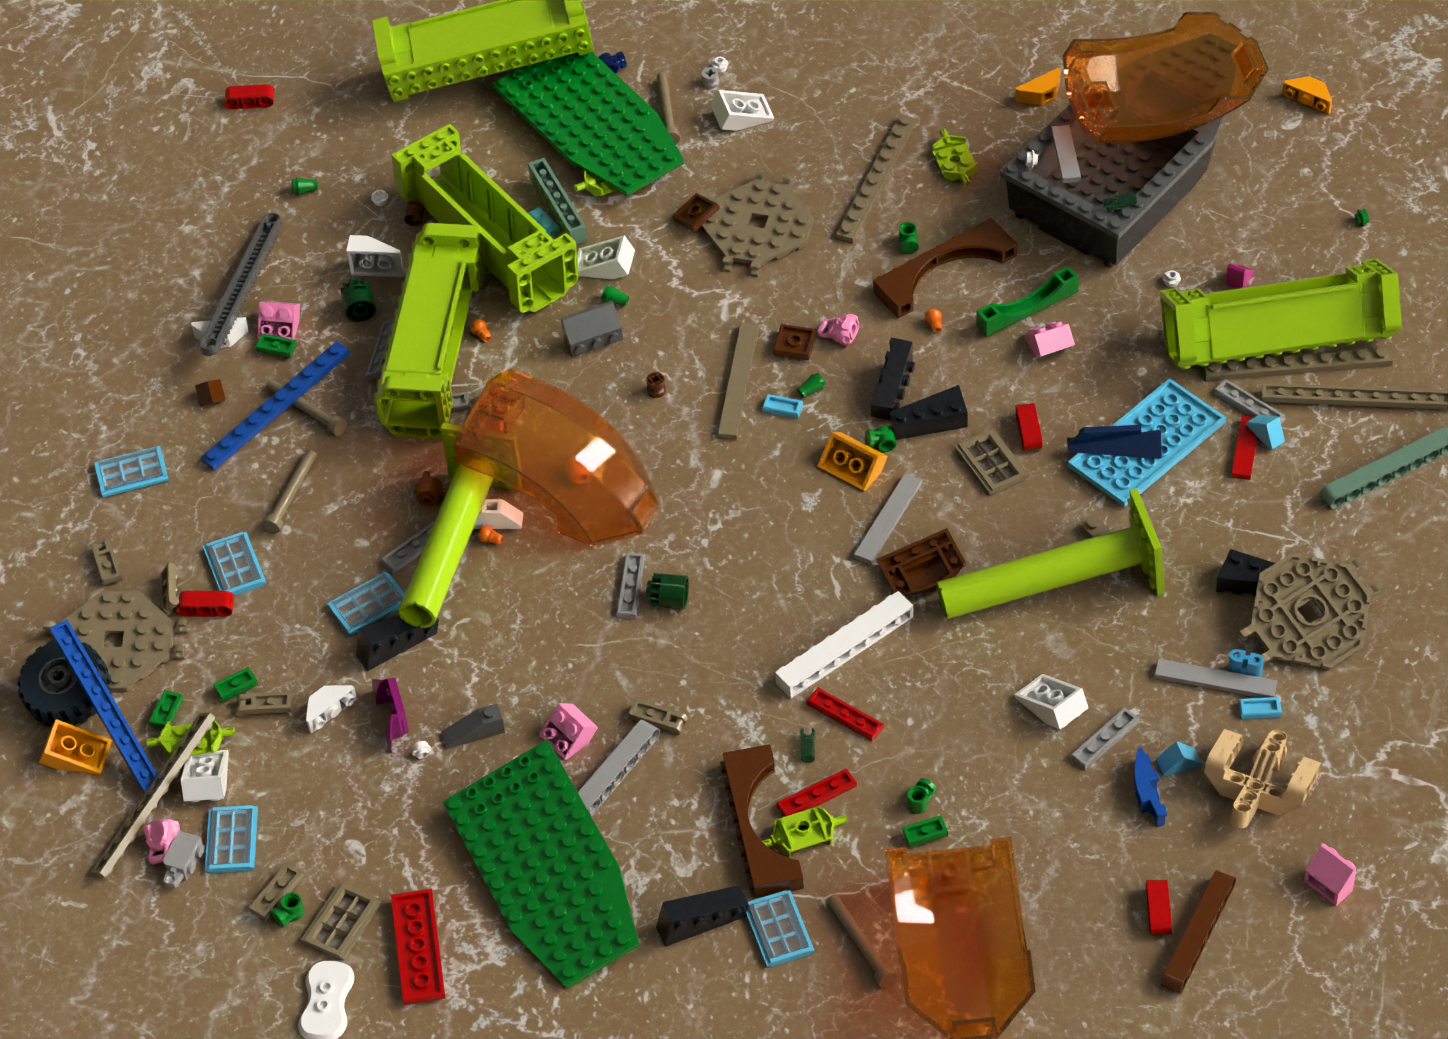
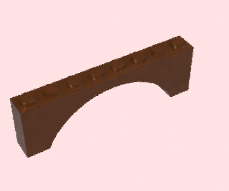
M990 218L945 243L922 253L920 256L907 261L905 264L892 269L890 272L873 280V293L899 319L913 311L914 291L921 279L931 270L944 263L964 258H983L1004 263L1017 256V243Z
M771 745L723 753V761L720 762L722 774L726 773V778H724L725 789L730 790V794H728L729 806L734 807V811H731L733 823L738 824V827L735 828L737 840L741 839L742 844L739 845L741 857L745 856L746 861H743L745 874L749 873L750 878L747 879L749 891L753 890L755 898L785 890L795 891L804 889L799 860L782 856L767 847L753 831L748 818V809L754 792L768 776L775 772Z

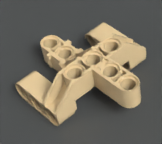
M1224 729L1208 755L1204 773L1220 795L1235 800L1230 824L1236 828H1246L1257 809L1281 815L1302 807L1303 802L1318 778L1322 763L1303 757L1301 762L1297 763L1295 773L1291 774L1287 789L1269 783L1274 771H1279L1280 762L1283 763L1286 757L1287 734L1281 730L1269 732L1267 738H1264L1259 750H1257L1253 757L1252 763L1254 766L1250 776L1229 769L1238 755L1244 739L1241 734Z

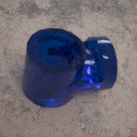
M621 51L613 56L610 53H603L598 57L615 74L619 68L627 67L626 58Z

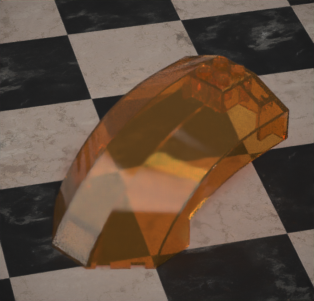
M1185 12L1173 28L1140 36L1114 39H1073L1062 55L1066 95L1076 121L1096 143L1155 140L1203 126L1249 102L1269 69L1257 40L1252 37L1247 38L1240 33L1241 29L1230 22L1227 24L1219 19L1220 15L1216 12Z
M508 369L489 383L472 406L454 444L455 463L495 478L530 496L557 515L558 533L590 546L599 545V542L610 540L611 542L624 539L626 535L634 533L636 535L644 534L661 508L645 466L628 442L610 423L588 405L569 393L513 369Z
M1012 837L990 839V845L926 852L907 853V847L886 849L885 861L891 914L905 1004L948 1039H998L1036 992L1031 950H1027Z

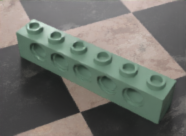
M545 158L528 163L530 179L563 234L567 233L576 241V245L588 241L586 225Z

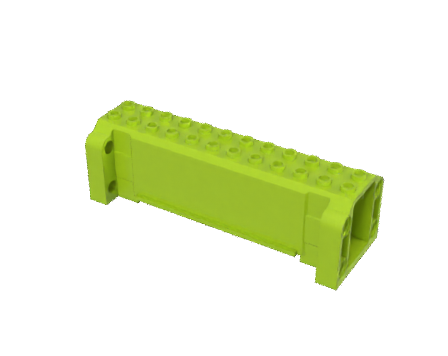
M498 0L411 22V25L407 22L390 26L388 17L372 20L378 58L394 103L410 99L409 95L442 86L577 52L579 56L594 52L582 0Z
M451 124L391 154L395 189L406 201H419L439 223L479 226L485 267L509 289L510 302L520 312H537L564 297L569 288L575 285L578 280L576 241L567 233L556 239L551 238L539 223L464 153L461 154L459 132ZM440 165L439 176L431 179L426 172Z
M426 223L423 225L422 231L416 234L415 242L411 244L412 254L408 256V268L405 269L404 274L405 282H402V294L398 296L399 307L395 309V323L392 322L391 324L392 335L388 337V350L384 352L385 363L381 365V378H378V391L374 393L373 400L374 404H377L376 416H379L380 424L388 428L392 435L443 440L442 424H451L450 413L453 404L451 383L472 297L471 293L472 291H479V287H484L486 270L479 226Z
M1377 258L1363 260L1361 265L1345 267L1346 274L1341 273L1212 293H1204L1200 288L1178 291L1176 288L1159 290L1164 339H1167L1164 342L1169 359L1180 369L1191 368V365L1208 366L1211 362L1223 364L1231 359L1243 361L1246 357L1262 358L1265 354L1276 356L1281 355L1285 351L1297 353L1301 349L1306 348L1308 350L1319 349V346L1336 347L1339 343L1351 345L1355 344V341L1371 342L1374 338L1380 337L1381 339H1390L1393 335H1398L1399 330L1402 328L1398 273Z

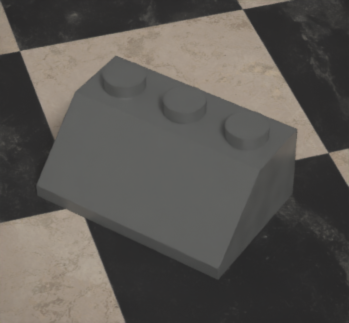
M613 301L561 318L564 343L571 357L623 340L622 327Z

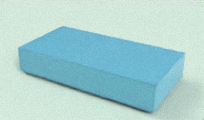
M767 394L762 412L798 419L803 407V401Z
M1279 697L1239 699L1241 719L1279 718L1282 716Z

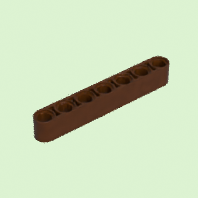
M1217 870L1214 872L1164 972L1161 986L1178 993L1183 992L1232 893L1236 877Z

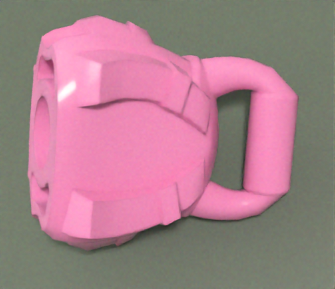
M846 314L839 318L826 319L821 322L817 335L821 338H831L835 343L837 342L848 347L857 335L859 329L858 317L854 314ZM828 324H830L828 332H825Z
M171 819L151 821L143 827L146 843L150 848L148 860L152 865L163 863V859L178 831H180L178 821ZM164 851L163 854L154 856L156 852Z

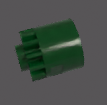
M356 278L355 280L349 279L348 284L343 283L344 287L340 288L346 317L354 322L366 321L373 317L376 312V306L370 282L366 283V279L360 281L359 278Z
M654 573L652 580H648L646 587V597L650 598V605L667 608H686L689 592L688 576Z

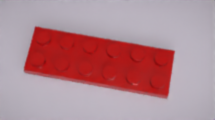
M432 888L391 895L404 1005L446 999Z

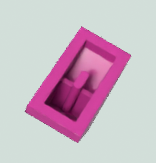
M1229 263L1226 285L1237 289L1245 288L1255 270L1239 264Z

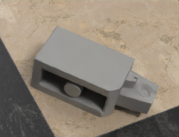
M178 831L163 859L166 868L163 880L164 886L176 889L182 880L187 881L190 874H193L198 858L202 857L204 853V846L200 836Z

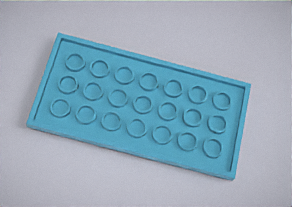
M1169 378L1112 425H1141V432L1161 430V459L1078 453L1068 461V467L1125 508L1128 505L1127 499L1130 498L1129 490L1137 488L1139 494L1144 492L1224 425L1227 417Z

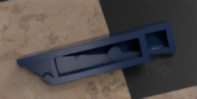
M1141 425L1083 427L1079 430L1077 436L1067 438L1069 452L1154 459L1162 458L1161 430L1141 432Z

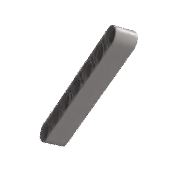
M640 720L580 789L578 793L591 816L594 815L656 742L660 734L659 728L644 720Z

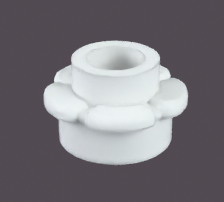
M716 57L712 60V67L716 68L718 72H724L727 69L728 61L725 58Z
M1032 150V152H1026L1025 165L1033 168L1038 163V154H1035Z
M376 190L372 193L371 200L375 205L383 206L387 203L388 194L384 190Z
M1173 270L1165 272V276H1163V281L1168 287H1176L1181 281L1180 274Z
M426 741L417 742L412 746V755L419 759L428 757L431 752V746Z

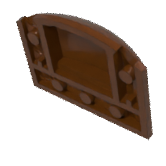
M947 528L876 559L894 593L899 591L905 596L918 595L936 589V582L955 577L962 567L966 565Z

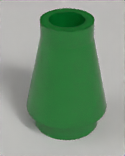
M297 177L292 179V192L297 193V195L318 190L317 179Z
M605 286L601 299L605 300V303L613 301L614 304L626 306L629 296L613 286Z
M819 373L812 374L797 391L802 398H805L812 393L822 390L826 383Z

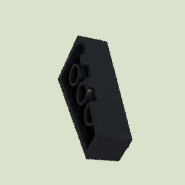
M892 337L889 342L890 352H886L884 368H881L879 383L876 385L871 401V416L890 420L891 411L900 408L899 402L904 399L905 386L908 387L910 383L909 375L915 369L912 341Z
M954 386L891 411L890 427L893 429L895 439L899 440L968 427V412L960 386Z
M1230 549L1217 577L1216 592L1223 593V590L1233 591V594L1241 595L1242 592L1251 593L1255 596L1259 574L1275 563Z
M400 615L360 628L356 657L365 669L369 671L437 634L439 619H436L432 627L421 628L420 626L415 627L408 624Z
M739 885L665 901L662 903L656 928L666 947L744 918L749 904Z

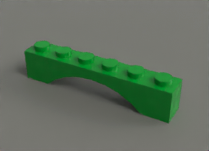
M1067 266L1053 273L1039 288L1019 300L1006 304L991 303L977 310L976 326L986 337L1077 293L1079 277Z

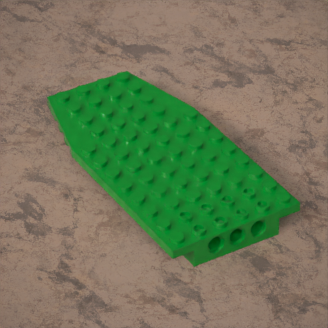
M577 52L526 65L492 83L493 89L571 165L576 168H582L583 172L586 170L587 174H593L601 182H607L611 188L625 196L634 193L684 164L681 153L657 112L594 53L579 56Z
M548 739L442 801L511 931L567 989L640 946L631 914L630 903L626 894L622 870Z

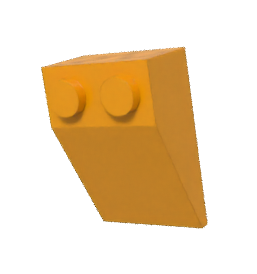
M56 719L50 728L39 763L57 770L101 775L112 740Z

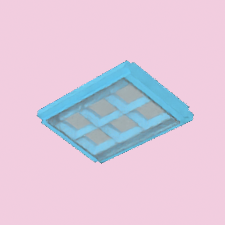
M160 446L94 462L103 498L169 481Z
M240 532L203 546L219 591H229L236 596L267 584L247 532Z
M386 571L326 604L347 634L351 636L357 633L360 628L369 626L397 611L404 592Z
M229 806L209 809L205 872H240L255 869L258 806Z
M790 890L748 902L749 906L746 915L767 967H774L815 953Z

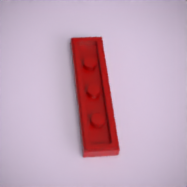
M1241 417L1231 476L1233 478L1251 480L1258 437L1246 423L1254 417Z
M819 687L806 700L808 706L870 741H873L884 728L883 723Z
M846 768L777 802L776 807L782 816L786 817L817 807L857 787V782Z

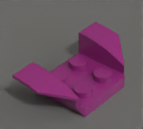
M395 678L373 679L372 691L376 705L388 702L392 711L386 726V741L389 751L392 753V739L402 737L409 732L404 706Z

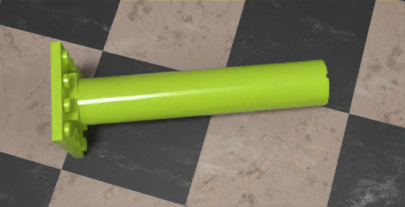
M448 423L442 424L441 432L448 476L452 481L398 608L400 617L408 624L415 627L420 626L421 628L432 627L435 624L490 487L496 486L521 491L523 483L516 435Z
M1138 489L1129 490L1130 498L1127 501L1130 508L1128 511L1130 527L936 582L939 599L946 619L1136 565L1141 566L1145 575L1149 574L1150 588L1152 590L1155 589L1157 596L1164 595L1162 547Z

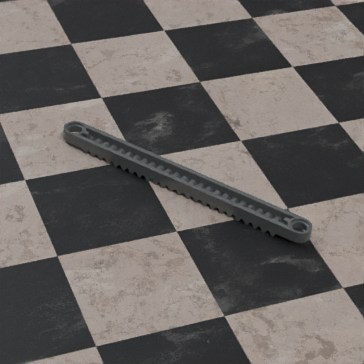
M268 213L262 218L200 342L203 355L213 356L219 352L222 344H225V339L228 338L232 325H234V321L239 316L241 306H244L246 297L250 293V288L253 287L255 279L259 275V270L262 269L264 261L268 257V252H270V248L273 247V243L277 239V233L282 224L279 214Z

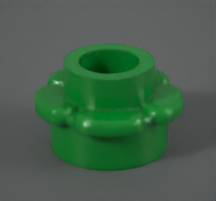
M1358 209L1357 214H1354L1357 224L1364 226V224L1369 223L1368 213L1365 209Z

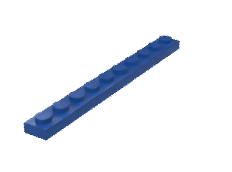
M338 341L333 343L202 455V462L215 471L350 355L349 349Z
M68 619L50 627L51 635L140 789L145 794L157 776L155 769Z

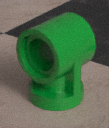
M905 222L899 226V243L902 252L906 254L915 253L919 249L917 227L911 222Z
M885 425L878 427L875 431L867 429L865 432V445L871 448L878 446L882 452L892 451L897 446L892 427Z
M920 778L916 785L908 790V809L912 813L921 814L927 810L928 802L936 792V786L930 780Z
M294 892L285 894L281 899V904L270 911L272 918L280 927L286 926L290 921L299 920L304 915V907L299 894Z

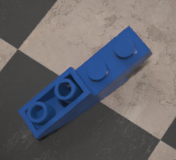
M1141 747L1138 748L1135 759V796L1141 814L1149 811L1156 827L1165 825L1167 810L1165 805H1161L1159 801L1160 798L1157 791L1159 775L1151 767L1150 756L1145 754Z

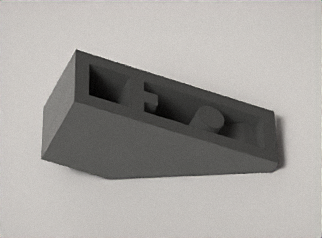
M498 704L479 708L442 731L447 749L505 733Z

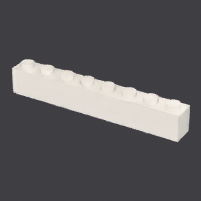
M899 591L887 596L884 601L872 606L869 611L857 616L854 621L842 626L837 632L827 636L816 646L810 647L807 652L795 657L786 666L780 667L775 672L776 685L790 699L913 618V604Z

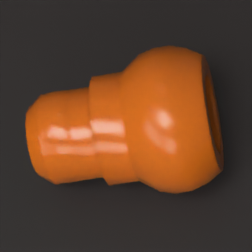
M930 309L925 313V321L933 332H940L942 330V314L938 309Z
M477 319L470 325V331L483 342L490 340L491 334L484 320Z
M483 525L478 533V540L483 543L488 542L499 545L503 539L502 534L497 533L489 525Z

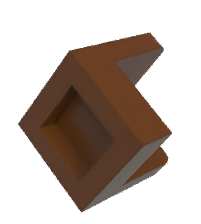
M220 379L195 385L201 407L226 400Z

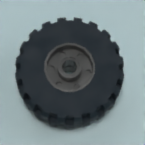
M54 640L47 642V645L43 647H38L36 652L29 655L26 659L27 662L20 670L21 676L18 677L17 685L20 687L18 694L24 706L37 721L49 727L57 719L75 726V724L86 722L89 717L96 714L94 707ZM82 642L81 644L108 690H110L108 686L110 684V675L108 674L106 664L91 645Z

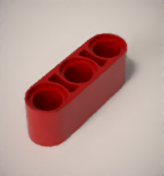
M268 84L230 86L225 90L224 105L229 109L271 107L274 104L275 89Z
M1035 403L1015 405L1023 450L1043 448Z
M182 591L179 594L177 613L185 617L230 616L233 611L235 596L229 591Z
M1146 880L1150 935L1172 934L1168 880Z

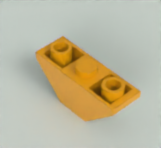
M1056 68L1016 87L1015 101L1017 103L1042 106L1055 100L1060 85L1061 69Z
M1310 76L1285 80L1283 82V96L1326 114L1331 112L1332 99L1324 82Z

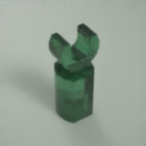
M1133 191L1118 195L1115 198L1103 200L1107 213H1111L1117 208L1122 209L1137 204V198Z
M812 728L810 735L804 734V729H801V760L804 763H810L815 760V729Z

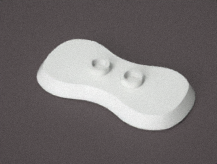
M322 961L312 966L306 975L305 982L308 991V1002L298 1021L299 1033L305 1039H337L344 1033L347 1027L344 1003L354 983V972L345 963Z

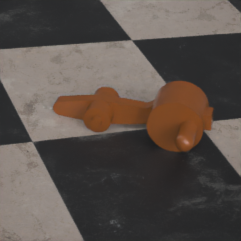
M424 471L419 484H415L414 494H416L418 502L432 506L436 505L441 497L445 498L448 489L442 488V482L438 478L430 476L429 471Z

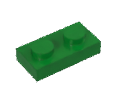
M262 333L256 345V351L291 358L297 342L293 339Z
M247 667L213 685L224 702L257 686L258 681L250 668Z
M164 690L149 720L150 726L164 729L168 721L172 724L184 700L183 694Z
M942 816L902 827V832L909 848L948 836V830Z

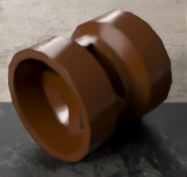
M415 201L408 203L404 219L405 223L410 226H419L422 223L424 206Z
M653 372L646 377L648 395L652 398L662 397L666 392L664 375L659 372Z

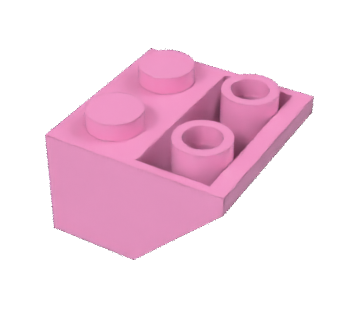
M270 301L259 302L258 339H260L263 333L294 340L299 325L300 304Z
M1062 321L1049 322L1045 324L1046 327L1031 328L1029 333L1024 334V338L1035 356H1044L1075 345L1069 324H1062Z
M558 703L539 736L544 741L548 739L553 749L564 760H567L589 744L598 727L574 704Z
M1323 843L1305 870L1304 882L1337 906L1353 891L1356 867L1351 861L1340 856L1334 848L1328 847Z

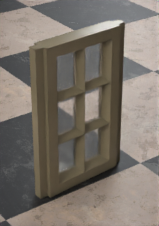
M995 429L986 431L955 446L956 451L989 495L1020 483L1029 477L1027 471Z
M339 883L302 937L301 942L334 958L345 960L381 906L382 901L349 885Z

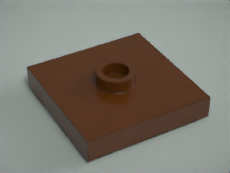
M696 193L672 215V218L677 223L697 231L720 207L717 203Z
M781 324L773 348V355L809 361L817 329Z

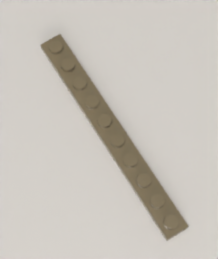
M899 115L837 231L836 239L854 243L916 125V118Z
M1390 347L1250 358L1243 361L1227 360V363L1223 364L1211 362L1208 366H1203L1206 381L1392 366L1393 359Z
M1262 383V401L1448 409V390Z
M200 713L91 870L90 874L95 878H106L112 873L113 866L123 857L124 850L128 844L134 841L136 838L135 834L139 828L145 825L147 822L146 818L150 812L156 809L158 806L157 802L161 796L167 793L169 790L168 786L172 780L178 777L179 770L183 764L189 761L190 754L194 748L200 745L203 735L211 729L212 722L216 718L211 713Z

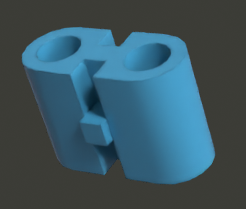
M1233 649L1230 651L1229 672L1262 677L1264 658L1260 654L1251 652L1250 656H1247L1244 650Z

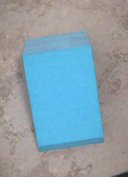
M1259 414L1246 423L1270 451L1285 442L1280 418L1277 416Z
M1177 741L1156 758L1163 777L1202 766L1195 748Z

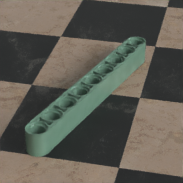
M1448 426L1327 484L1321 489L1320 496L1332 509H1336L1448 454Z

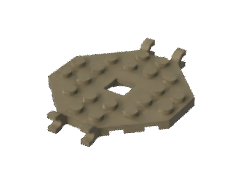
M758 168L754 181L711 199V201L719 205L720 209L702 225V230L705 234H708L714 246L722 252L724 257L722 261L724 264L723 271L730 272L733 262L751 265V276L758 277L761 267L766 265L768 261L774 258L778 260L789 255L790 251L797 248L800 250L806 246L814 224V216L791 189L793 183L791 181L792 173L785 172L783 184L764 182L765 176L763 175L765 169ZM753 217H764L767 219L764 228L748 226Z
M1291 553L1259 574L1251 624L1242 629L1238 637L1242 643L1253 634L1258 637L1267 652L1261 654L1264 658L1263 666L1272 659L1330 670L1362 650L1371 597L1378 595L1383 587L1379 582H1376L1366 589L1354 572L1362 568L1361 565L1364 562L1360 557H1357L1348 564L1341 562L1338 564L1328 562L1325 559L1300 556V554ZM1313 600L1323 615L1309 623L1306 622L1298 608Z
M140 590L100 591L62 620L68 619L81 643L86 642L91 645L106 664L108 674L110 675L109 692H128L133 688V684L153 673L155 667L162 662L165 663L172 658L185 659L183 644H177L173 647L172 644L174 633H188L189 627L186 625V618L177 619L176 622H173ZM43 620L42 627L45 629L46 636L51 635L49 628L56 625L55 622ZM110 633H123L122 647H104L105 636Z

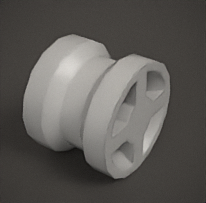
M707 67L702 70V85L707 89H713L719 85V72L716 68Z

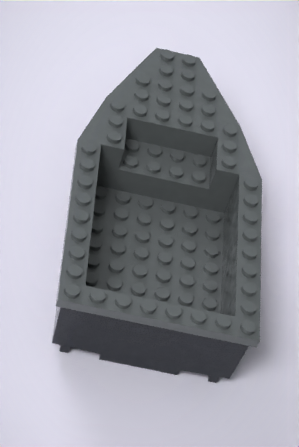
M1209 32L1139 57L1095 79L1000 171V177L1006 179L1009 208L1015 211V217L1019 219L1026 217L1038 224L1039 230L1085 255L1090 252L1104 259L1105 265L1109 268L1113 265L1116 266L1191 191L1206 172L1218 132L1230 105L1241 46L1213 32ZM1070 125L1081 181L1062 182L1051 132L1052 126ZM1032 150L1035 154H1038V163L1033 168L1025 165L1026 152H1032Z

